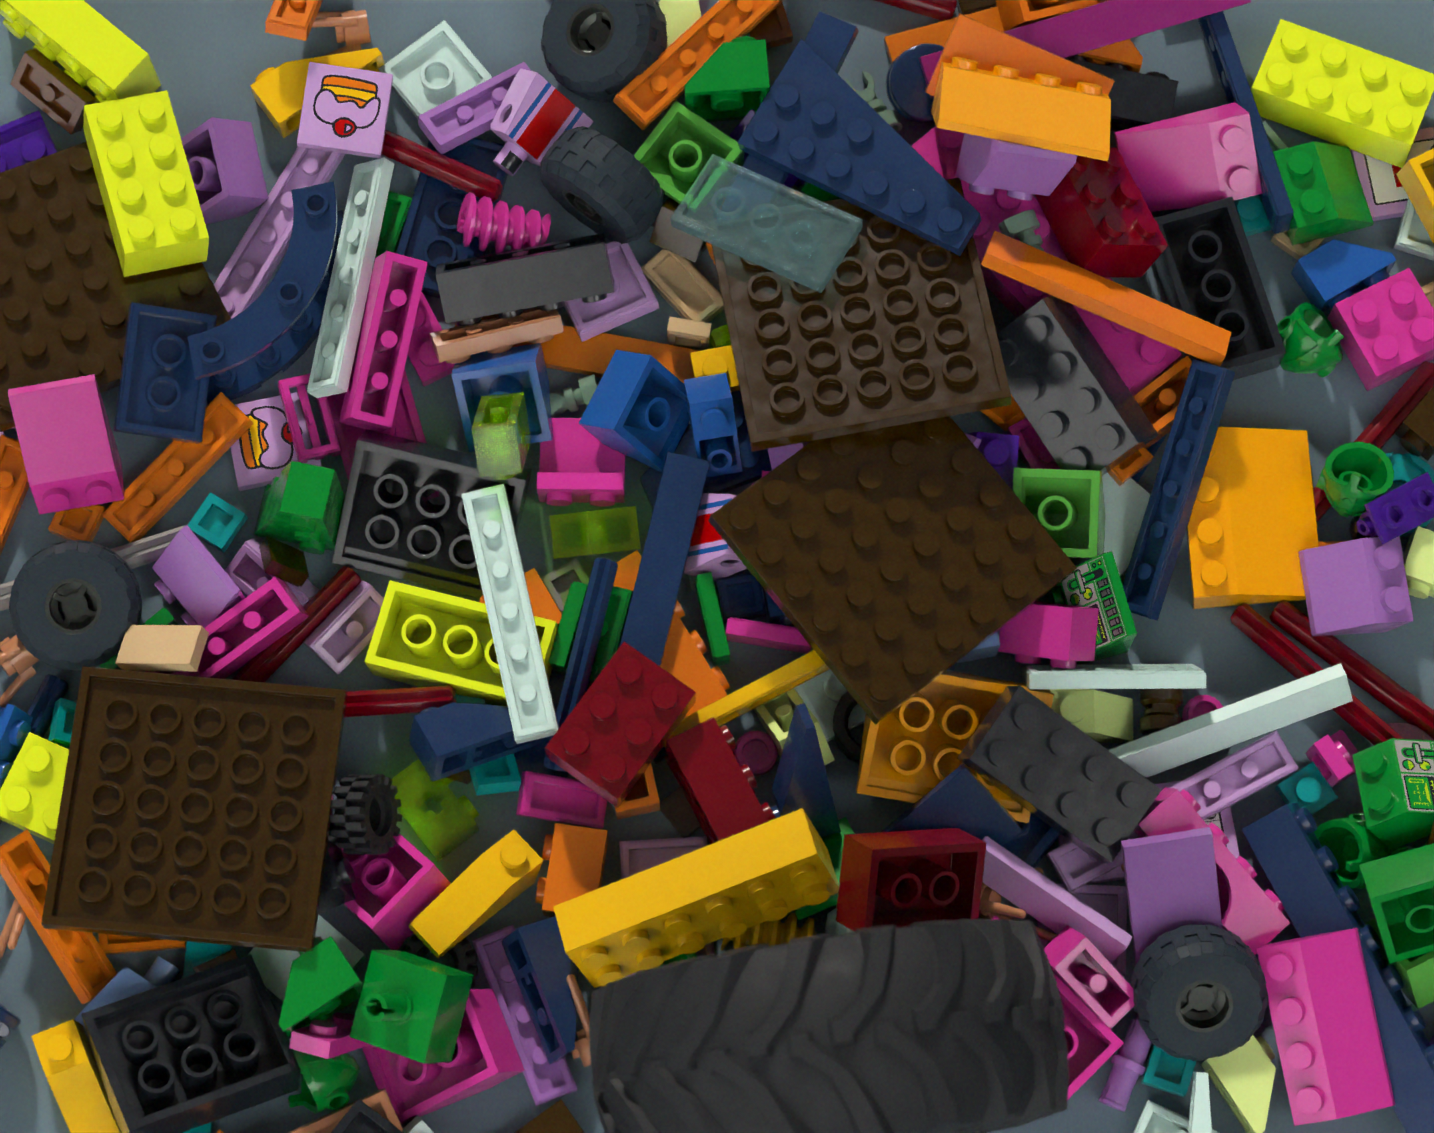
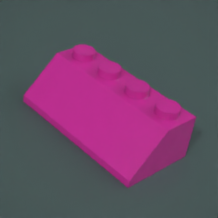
M1358 928L1273 942L1257 948L1259 962L1267 982L1268 1004L1294 1126L1336 1120L1394 1106L1395 1100Z

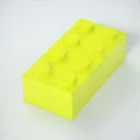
M0 0V14L5 18L2 21L4 26L19 39H22L25 35L35 43L33 48L37 49L52 63L54 61L58 62L66 69L64 73L84 88L86 86L96 94L95 101L97 103L154 93L161 86L149 54L84 0Z
M1280 19L1252 85L1251 92L1260 117L1334 144L1349 147V149L1402 168L1407 161L1434 93V74Z
M168 91L84 105L83 131L123 276L128 277L207 261L209 235Z
M389 580L365 658V664L372 674L418 687L450 685L455 689L456 695L485 699L486 703L490 705L507 706L486 605ZM534 616L549 682L553 669L549 663V658L557 634L558 624L556 621Z
M31 732L28 733L0 789V820L24 831L28 829L30 834L54 844L69 749Z

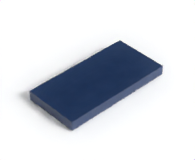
M473 138L444 153L443 155L499 179L503 189L497 201L493 202V207L501 200L508 174L496 166L493 160L504 147V144ZM429 140L427 148L438 152ZM420 172L397 254L428 262L421 292L424 295L440 298L435 276L437 264L484 256L486 249L485 251L479 250L478 237H474L468 247L463 246V233L457 232L459 211L468 193Z

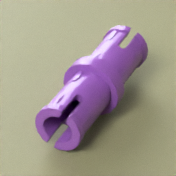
M1132 1018L1124 1044L1120 1047L1118 1055L1113 1054L1110 1061L1113 1067L1098 1099L1099 1102L1122 1112L1126 1110L1138 1077L1143 1076L1146 1067L1143 1065L1152 1044L1137 1019Z

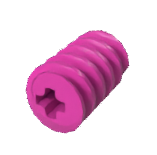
M468 192L459 211L457 232L463 233V246L465 247L470 245L474 237H478L480 251H485L490 241L495 242V253L503 252L507 245L511 246V250L543 245L546 243L550 231L551 214L548 213L541 219L539 211L531 209L525 215L524 208L519 205L513 206L509 211L508 204L504 201L497 202L493 207L491 198L485 196L477 203L475 194Z

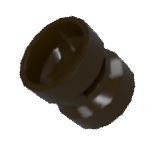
M1140 689V703L1145 707L1144 715L1139 719V733L1149 735L1182 723L1183 719L1179 716L1178 708L1183 704L1184 690Z

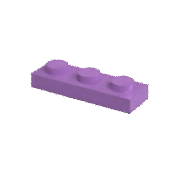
M525 62L418 116V126L440 154H444L490 130L491 123L520 68L531 71Z

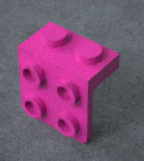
M552 418L553 439L540 442L539 472H537L539 502H546V504L551 506H568L572 502L589 503L599 507L613 506L615 503H625V455L604 445L579 424L581 418Z

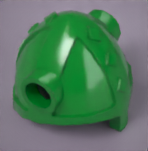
M1307 302L1302 303L1290 316L1283 318L1277 324L1286 350V354L1280 363L1283 370L1298 374L1316 373L1319 377L1323 378L1334 370L1337 363L1343 360L1340 340L1344 336L1338 330H1334L1329 319L1315 305Z
M1359 441L1345 443L1334 449L1327 457L1316 488L1324 490L1328 501L1342 517L1348 518V516L1361 515L1367 511L1364 506L1365 504L1391 491L1394 479L1392 462L1383 450L1370 443Z
M1354 813L1349 815V818L1327 821L1320 824L1317 830L1314 831L1321 846H1327L1335 856L1339 869L1335 872L1342 885H1348L1351 889L1366 888L1360 864L1390 856L1391 849L1367 829L1364 813Z
M293 1050L301 1070V1093L288 1096L287 1102L289 1107L293 1108L303 1105L316 1114L323 1112L326 1108L338 1110L346 1106L350 1100L348 1093L353 1088L360 1071L354 1057L345 1053L326 1059Z

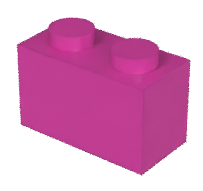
M1036 601L1000 629V647L998 652L1015 654V662L1041 664V658L1050 659V667L1076 669L1077 661H1094L1099 609Z
M1067 925L1044 948L1052 971L1110 1029L1135 1006L1133 1002L1134 988L1092 942L1080 932Z

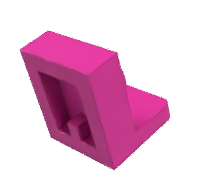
M1343 730L1337 731L1330 737L1327 734L1315 742L1305 753L1309 760L1314 762L1331 788L1356 773L1352 754L1357 753L1358 750Z

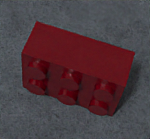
M1110 147L1108 161L1077 155L1074 166L1049 196L1034 194L1069 263L1102 277L1141 278L1168 247L1157 221L1153 218L1140 189L1136 186L1124 163L1123 157L1116 147Z
M624 641L546 745V757L618 808L665 745L666 740L671 737L696 701V692Z
M714 717L666 740L665 760L679 787L683 786L686 792L685 796L701 825L700 827L704 835L707 836L709 844L776 819L767 802L760 805L754 791L758 787L757 782L748 765L745 763L740 766L736 760L733 750L737 749V745L730 730L726 725L719 727Z
M959 828L844 834L835 921L855 932L856 929L895 925L896 928L910 927L915 922L978 919L987 842Z

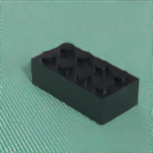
M1233 197L1154 218L1168 244V247L1154 262L1168 304L1231 332L1227 353L1220 367L1235 371L1233 380L1278 368L1286 354V350ZM1185 353L1191 360L1194 359V360H1197V361H1201V362H1204V363H1208V362H1205V361H1203V360H1201V359H1198V358H1196V357H1194V356H1191V355Z
M1054 296L1043 298L997 333L1011 395L1061 470L1102 471L1103 476L1159 436L1072 304Z
M1007 686L957 757L958 760L1088 855L1102 862H1113L1122 849L1121 841L1128 840L1161 791L1159 787L1021 686Z

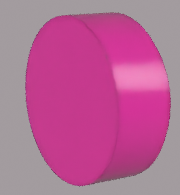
M749 731L737 740V749L734 750L740 766L746 763L754 776L764 775L774 767L777 760V748L768 734L762 731Z

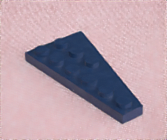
M802 39L797 44L737 142L740 150L959 256L963 253L982 221L980 213Z

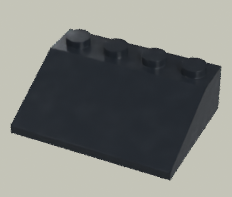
M366 429L356 443L332 563L347 565L480 598L483 596L461 494L504 484L517 536L532 469ZM435 491L439 492V497L427 498Z
M251 954L82 1013V1020L121 1133H183L299 1090L301 1070L293 1049L289 1048L290 1042L287 1035L279 1025V1017Z

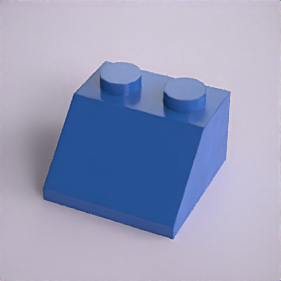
M541 343L512 347L510 350L502 353H489L487 351L472 354L471 358L467 361L454 364L451 375L469 452L551 441L553 439L549 379Z
M616 350L579 424L604 445L657 471L663 472L667 453L675 452L690 422L685 385L652 355Z

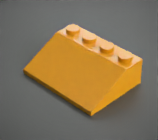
M953 57L952 63L941 62L931 109L937 128L1108 161L1110 154L1111 99L1107 94L1101 93L1102 86L1087 82H1077L1076 88L1060 85L1061 78L1036 73L1035 80L1018 77V69L994 65L993 72L976 69L977 61L960 57Z
M1218 427L1186 529L1193 609L1238 606L1243 603L1250 605L1274 603L1282 600H1306L1298 552L1319 547L1307 430Z
M946 670L876 725L865 713L856 793L916 803L963 764L957 757L1007 686L1023 687L1050 708L1052 707L1054 694L1048 689H1028L1023 683ZM969 768L1016 821L1029 823L1030 811Z

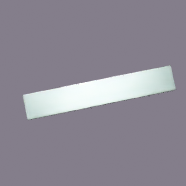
M385 157L354 166L307 393L316 398L348 391L394 169V163Z
M504 484L463 493L461 495L515 741L517 744L554 736L559 727L506 488Z
M1337 664L1114 747L1108 751L1147 778L1352 702L1353 699L1347 675L1342 664Z

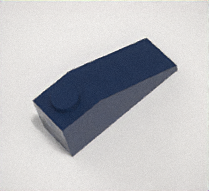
M453 702L438 708H426L418 715H415L409 743L433 782L549 741L550 736L517 744L514 738L508 706Z
M805 703L795 707L772 786L776 806L770 808L776 818L803 808L822 838L841 832L815 725Z
M554 916L519 927L501 941L549 1064L558 1062L575 1050L577 1009L567 982V976L573 974L578 983L579 973L578 967L565 952L557 919Z

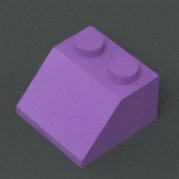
M211 117L181 138L205 224L244 216L269 199L251 122Z
M964 133L955 176L969 183V190L976 193L994 195L996 188L1008 190L1007 195L1010 197L1032 200L1033 194L1049 196L1074 166L1077 155Z
M187 525L179 530L152 567L159 578L154 583V586L169 604L177 600L186 612L180 617L186 625H202L205 628L245 599L240 588Z
M1400 536L1385 544L1381 543L1379 537L1360 538L1298 552L1312 636L1382 633L1413 622Z

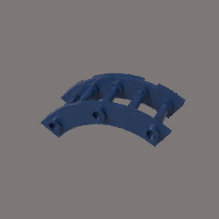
M334 181L291 190L293 199L291 239L278 272L264 292L248 308L231 320L208 331L187 337L196 380L210 376L207 393L208 405L220 392L232 401L262 387V383L272 378L281 370L282 372L286 371L295 363L318 337L344 218L343 210L337 211Z

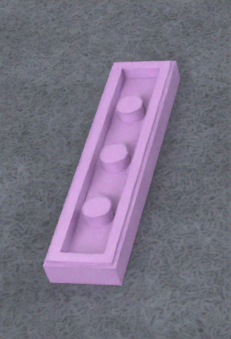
M984 837L983 841L987 842L982 882L1057 934L1067 925L1080 932L1092 942L1110 963L1128 947L1133 936L991 838Z

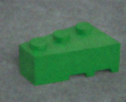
M291 461L281 471L280 477L273 478L272 485L267 484L265 486L253 535L269 536L276 540L299 544L300 550L312 554L322 555L325 550L334 551L345 501V494L335 469Z

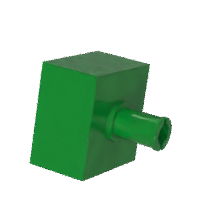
M1434 843L1415 849L1407 846L1398 847L1391 852L1390 856L1360 864L1361 873L1389 964L1433 952Z
M372 950L350 1037L424 1064L451 1062L474 975L402 950Z

